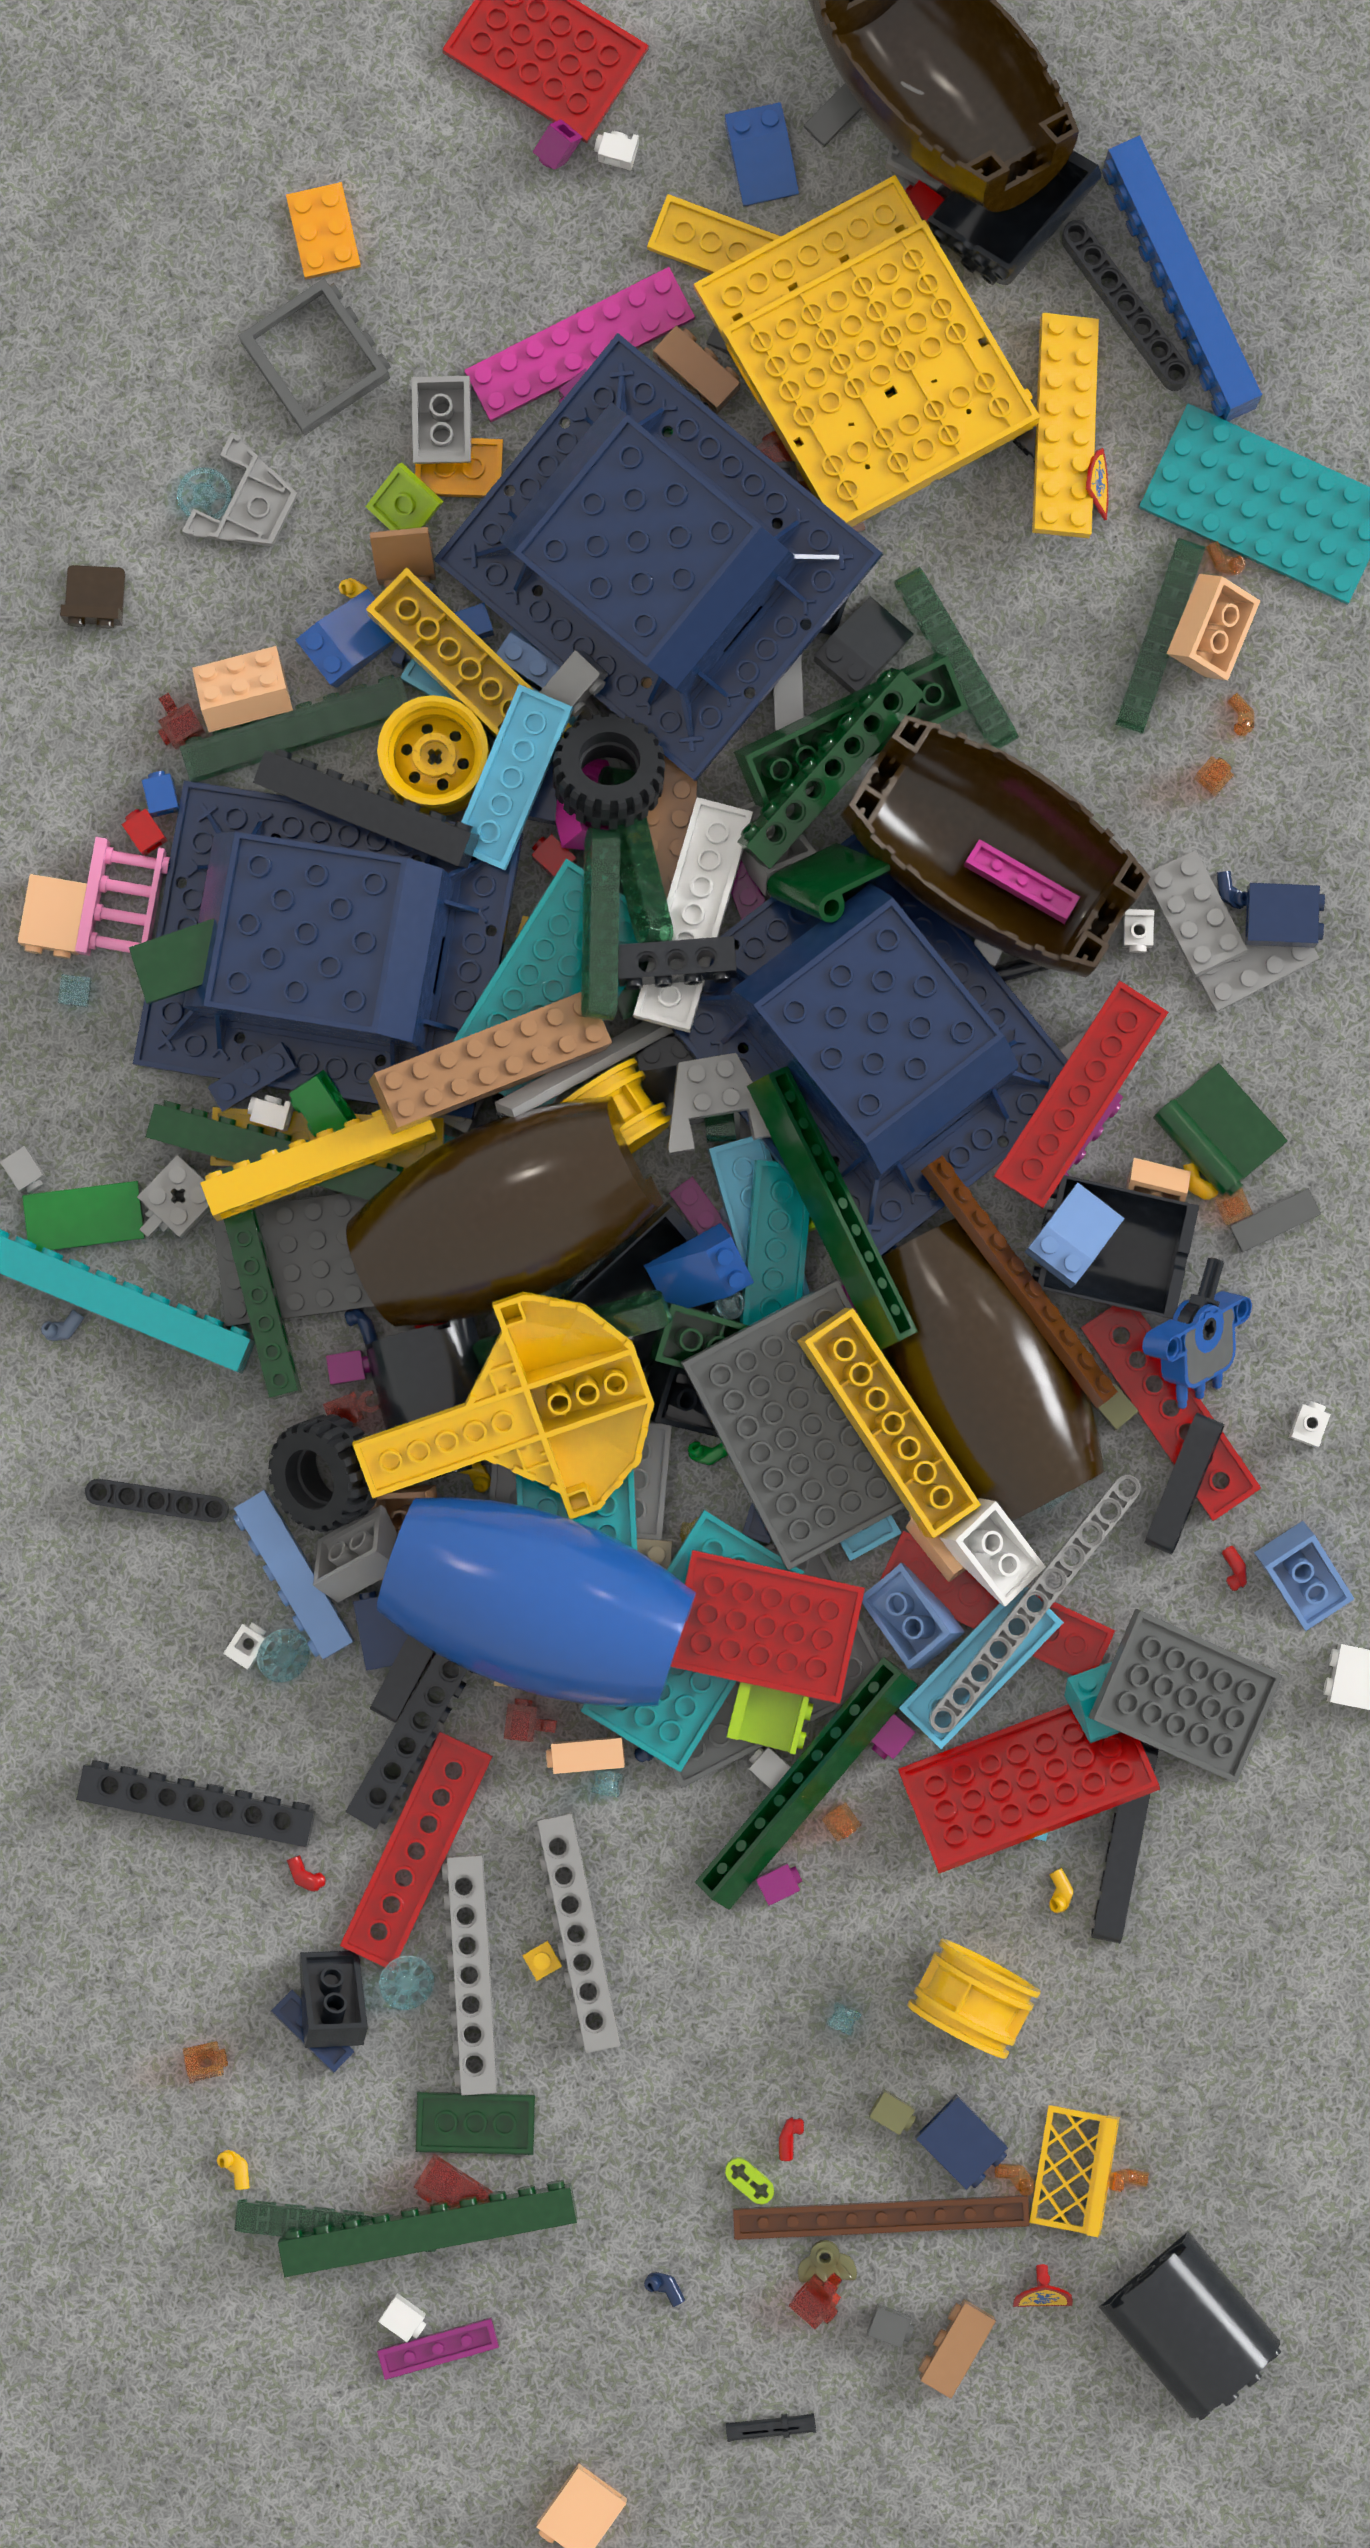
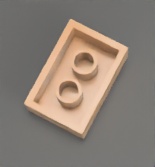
M1199 574L1166 654L1204 677L1228 681L1260 600L1222 576Z
M276 646L192 668L201 711L209 732L293 711L284 669Z

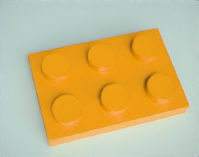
M342 182L286 195L305 280L361 267Z
M471 438V463L415 464V475L437 496L484 498L502 476L503 439Z

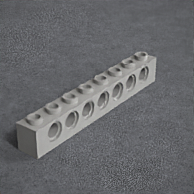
M573 1812L537 1820L538 1826L533 1827L536 1844H542L544 1855L539 1856L542 1873H548L550 1884L545 1885L548 1902L554 1901L556 1913L551 1914L554 1930H560L562 1942L557 1943L560 1959H566L568 1971L563 1972L566 1988H572L575 2000L570 2001L573 2018H579L581 2029L576 2030L579 2047H585L586 2053L621 2046V2040ZM554 1838L563 1839L566 1843V1851L562 1854L553 1853L550 1849L551 1840ZM561 1867L569 1868L572 1871V1880L568 1883H561L556 1878V1871ZM567 1896H573L578 1900L579 1907L573 1912H568L562 1907V1900ZM573 1925H579L584 1929L585 1936L579 1941H574L569 1937L568 1929ZM579 1954H585L590 1958L591 1965L585 1970L578 1969L574 1964V1958ZM585 1983L593 1984L597 1989L596 1996L590 1999L583 1997L580 1993L581 1986ZM592 2012L599 2013L603 2018L602 2025L596 2028L589 2026L586 2021L587 2015Z
M484 1854L448 1856L447 1863L442 1864L443 1881H448L449 1893H444L445 1910H450L451 1922H446V1939L452 1940L453 1952H447L448 1970L454 1969V1981H449L450 1999L456 2000V2011H451L452 2029H457L458 2040L453 2041V2057L459 2058L460 2070H455L454 2072L455 2088H461V2095L497 2093ZM468 1878L472 1882L471 1892L467 1894L459 1892L456 1888L457 1880ZM463 1907L470 1908L474 1912L473 1921L470 1923L460 1921L458 1918L459 1909ZM462 1938H473L476 1943V1949L470 1953L464 1952L460 1948V1940ZM467 1966L475 1968L478 1973L477 1979L473 1982L465 1981L461 1975L463 1968ZM468 1996L476 1997L480 2004L479 2009L473 2012L466 2010L463 2000ZM469 2026L478 2027L481 2031V2038L477 2041H470L465 2036V2029ZM476 2055L482 2059L483 2067L480 2070L473 2071L467 2066V2059L470 2056Z

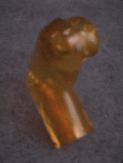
M1218 541L1205 547L1215 569L1219 572L1238 575L1246 566L1243 557L1225 555Z
M1237 692L1227 703L1238 714V723L1234 725L1233 729L1237 735L1244 737L1248 732H1252L1254 728V710Z

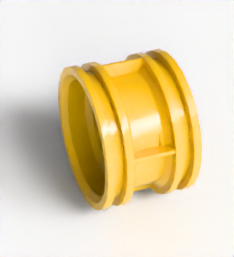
M430 695L417 697L405 702L393 711L384 723L379 735L377 754L379 766L388 788L401 804L404 803V800H408L421 805L419 811L428 815L430 810L447 816L468 807L490 754V747L481 722L469 708L451 698ZM424 725H431L433 727V731L431 733L424 734L422 732V727ZM455 731L461 734V739L456 742L450 739V734ZM410 745L412 747L411 754L404 755L402 753L403 746ZM432 754L436 756L441 754L442 762L438 765L434 762L431 765L430 756ZM467 760L469 762L468 768L460 769L458 762ZM419 773L420 780L417 783L410 782L409 776ZM444 779L448 782L446 790H440L437 787L439 780Z
M635 1058L629 1059L606 1071L560 1102L612 1096L625 1121V1124L619 1129L631 1154L665 1131L670 1126L672 1114L665 1116L663 1113L667 1109L664 1102L657 1105L652 1104L640 1086L646 1075L643 1070L636 1072L635 1068L638 1063Z
M942 1938L938 1944L943 1948L941 1953L934 1952L922 1980L914 1990L918 1997L916 2000L910 1999L907 2006L920 2017L952 2036L991 2055L1006 2059L1010 2053L1006 2046H1013L1016 2042L1017 2035L1029 2012L1034 2007L1030 2000L1032 1997L1038 1998L1041 1991L1001 1965L966 1947Z

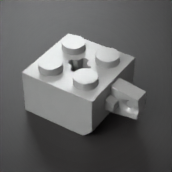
M177 1155L137 1196L149 1208L145 1213L149 1219L139 1229L149 1239L159 1229L166 1232L169 1228L183 1239L210 1211L200 1182L205 1180L180 1156ZM177 1191L180 1193L186 1191L183 1195L186 1199L184 1203L180 1201L174 1203L176 1200L174 1194Z

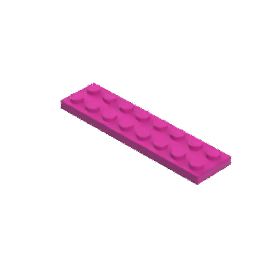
M667 267L465 369L464 372L466 376L470 377L471 386L489 421L493 422L562 387L583 369L586 368L588 370L617 333L638 349L669 333L676 325L681 327L695 320V316L670 267Z

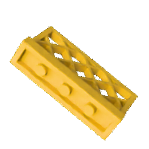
M1048 2105L1030 2223L1084 2233L1087 2236L1099 2237L1101 2235L1120 2117ZM1054 2113L1066 2115L1072 2126L1059 2134L1052 2125ZM1072 2116L1080 2117L1082 2119L1076 2122ZM1087 2119L1100 2121L1098 2134L1089 2140L1078 2126ZM1075 2128L1085 2143L1071 2152L1062 2136ZM1052 2131L1056 2137L1049 2141ZM1097 2139L1096 2148L1094 2149L1091 2142ZM1058 2140L1068 2155L1054 2164L1047 2152L1048 2146ZM1088 2146L1094 2155V2160L1091 2165L1083 2169L1074 2154ZM1070 2157L1080 2172L1066 2181L1057 2166ZM1047 2160L1051 2167L1045 2170V2164ZM1092 2168L1091 2178H1089L1086 2172ZM1053 2169L1063 2184L1049 2193L1042 2182L1043 2176ZM1083 2175L1089 2184V2191L1081 2198H1078L1069 2184ZM1066 2187L1075 2202L1061 2210L1052 2195ZM1042 2189L1046 2196L1040 2200ZM1085 2198H1087L1086 2208L1081 2203ZM1049 2199L1058 2214L1051 2219L1038 2218L1039 2205ZM1078 2204L1084 2213L1083 2226L1071 2224L1064 2213ZM1061 2216L1064 2222L1054 2220Z

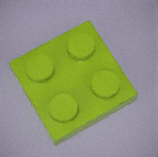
M400 463L393 469L365 507L388 529L401 530L425 527L444 501L409 468Z

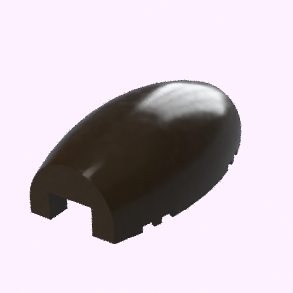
M809 0L816 24L829 55L858 104L875 126L900 152L929 176L956 194L989 211L1000 212L1011 209L1025 202L1044 188L1062 169L1072 154L1079 129L1068 102L1063 101L1059 93L1060 86L1057 80L1051 78L1047 71L1048 64L1034 43L1014 18L996 0ZM903 81L904 83L924 92V94H917L903 87L901 82Z
M905 715L841 812L840 816L873 858L890 865L891 870L887 871V873L918 901L950 924L977 940L1016 958L1085 978L1096 969L1110 946L1107 942L1123 915L1139 898L1151 877L1128 848L1124 851L1112 838L1114 834L1108 828L1104 830L1092 818L1094 816L1093 813L1040 772L985 742L981 745L967 739L968 735L958 731L957 734L941 729L940 724ZM978 840L984 841L1078 895L1080 898L1065 924L964 867Z
M613 1097L575 1099L569 1102L548 1104L529 1110L516 1117L504 1116L486 1123L437 1147L403 1170L374 1194L348 1221L346 1238L359 1279L379 1313L391 1325L402 1327L438 1324L493 1312L492 1302L521 1292L540 1295L576 1276L605 1257L631 1236L664 1202L652 1177L643 1178L619 1129L625 1124V1121Z
M956 1218L931 1229L882 1256L918 1332L881 1349V1352L977 1499L996 1501L1008 1518L1014 1521L1104 1472L1099 1433L1090 1399Z

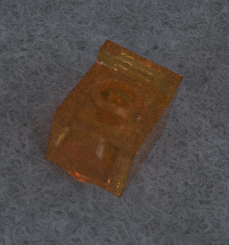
M1211 756L1197 772L1194 780L1216 797L1233 778L1234 774L1230 771L1232 767L1220 757L1215 759Z
M845 1801L821 1817L837 1842L847 1838L861 1826Z
M217 2041L183 2049L189 2084L224 2075L223 2067L228 2066L225 2049L219 2050ZM204 2059H209L212 2065L203 2068L201 2062Z

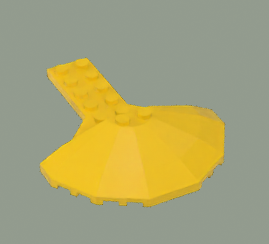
M521 1292L492 1302L501 1332L465 1403L352 1442L372 1498L487 1460L493 1464L502 1465L512 1470L513 1473L531 1481L535 1480L548 1486L549 1489L560 1493L569 1519H574L600 1510L614 1490L623 1484L626 1476L633 1468L640 1464L645 1438L648 1433L650 1416L654 1408V1401L634 1344L629 1338L583 1303Z

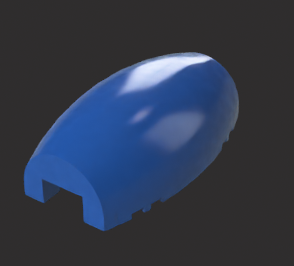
M457 1497L415 1498L408 1509L394 1544L380 1588L377 1610L406 1634L438 1655L473 1673L508 1687L543 1697L581 1704L616 1707L658 1706L696 1592L682 1583L671 1572L636 1549L599 1530L569 1518L531 1507L493 1500Z

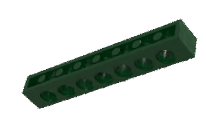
M891 667L890 670L887 669L882 672L877 678V684L871 691L865 692L857 701L858 706L851 713L844 715L840 719L839 727L832 735L826 736L820 742L819 750L812 757H808L801 763L800 771L793 779L787 780L781 786L780 794L773 801L767 802L762 807L761 815L756 821L749 823L742 830L741 838L737 843L760 865L771 869L898 726L905 715L921 700L925 693L902 670ZM887 694H890L891 702L887 707H884L883 699ZM870 715L872 723L869 728L865 729L864 720ZM851 737L852 747L845 751V741ZM832 759L833 768L830 772L826 773L825 764L828 760ZM813 781L814 789L807 795L805 792L806 785ZM793 803L795 807L794 812L787 817L786 808L789 804ZM774 825V835L771 838H767V829Z
M230 1166L215 1171L222 1170V1173H227L234 1169L233 1166ZM252 1208L224 1219L268 1395L269 1398L275 1400L301 1393L302 1389L256 1209Z

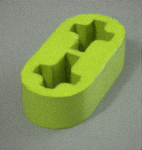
M735 2157L728 2161L725 2174L727 2179L756 2204H765L772 2199L774 2186L769 2178L743 2157ZM734 2164L736 2166L745 2165L744 2173L750 2178L746 2181L741 2176L732 2177L733 2169L731 2166ZM752 2180L760 2186L763 2183L768 2185L766 2188L768 2195L766 2197L760 2195L757 2198L754 2195L756 2190L750 2184Z

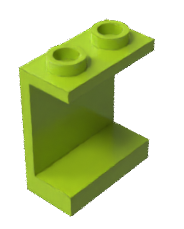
M740 1682L726 1737L787 1751L795 1755L797 1749H803L806 1732L801 1730L804 1720L810 1721L813 1704L808 1703L810 1697Z

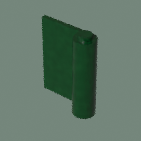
M835 843L775 872L768 880L767 892L775 900L831 923L837 921L844 912L843 893L891 870V868L885 862Z
M1219 1063L1176 1100L1173 1099L1153 1117L1221 1196L1228 1194L1231 1197L1244 1186L1241 1181L1288 1142Z

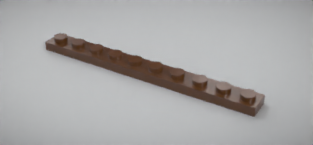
M942 1155L921 1170L922 1174L1011 1294L1024 1308L1037 1329L1094 1406L1098 1408L1118 1392L1113 1386L1112 1381L1104 1374L1095 1362L1093 1355L1087 1351L1078 1339L1075 1331L1069 1327L1061 1316L1058 1308L1046 1296L1041 1285L1035 1281L1026 1269L1023 1261L1009 1246L1006 1238L998 1231L988 1214L980 1207L969 1188L963 1184L955 1173L952 1165Z
M1028 2195L733 2208L734 2240L1030 2226Z

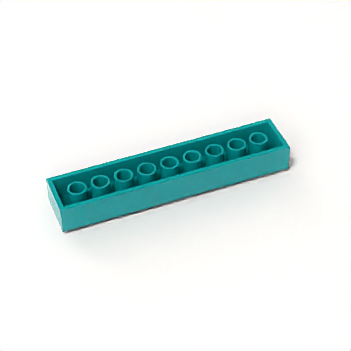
M0 1229V1274L241 1374L243 1373L255 1345V1341L249 1339L251 1333L233 1325L231 1330L223 1328L225 1322L206 1314L203 1319L196 1317L198 1311L178 1303L176 1308L169 1306L171 1300L151 1292L149 1297L142 1294L143 1288L124 1281L122 1286L116 1284V1277L98 1269L94 1275L89 1272L90 1266L71 1258L68 1263L63 1262V1255L45 1247L39 1252L35 1250L37 1244L18 1236L12 1241L8 1239L10 1233Z

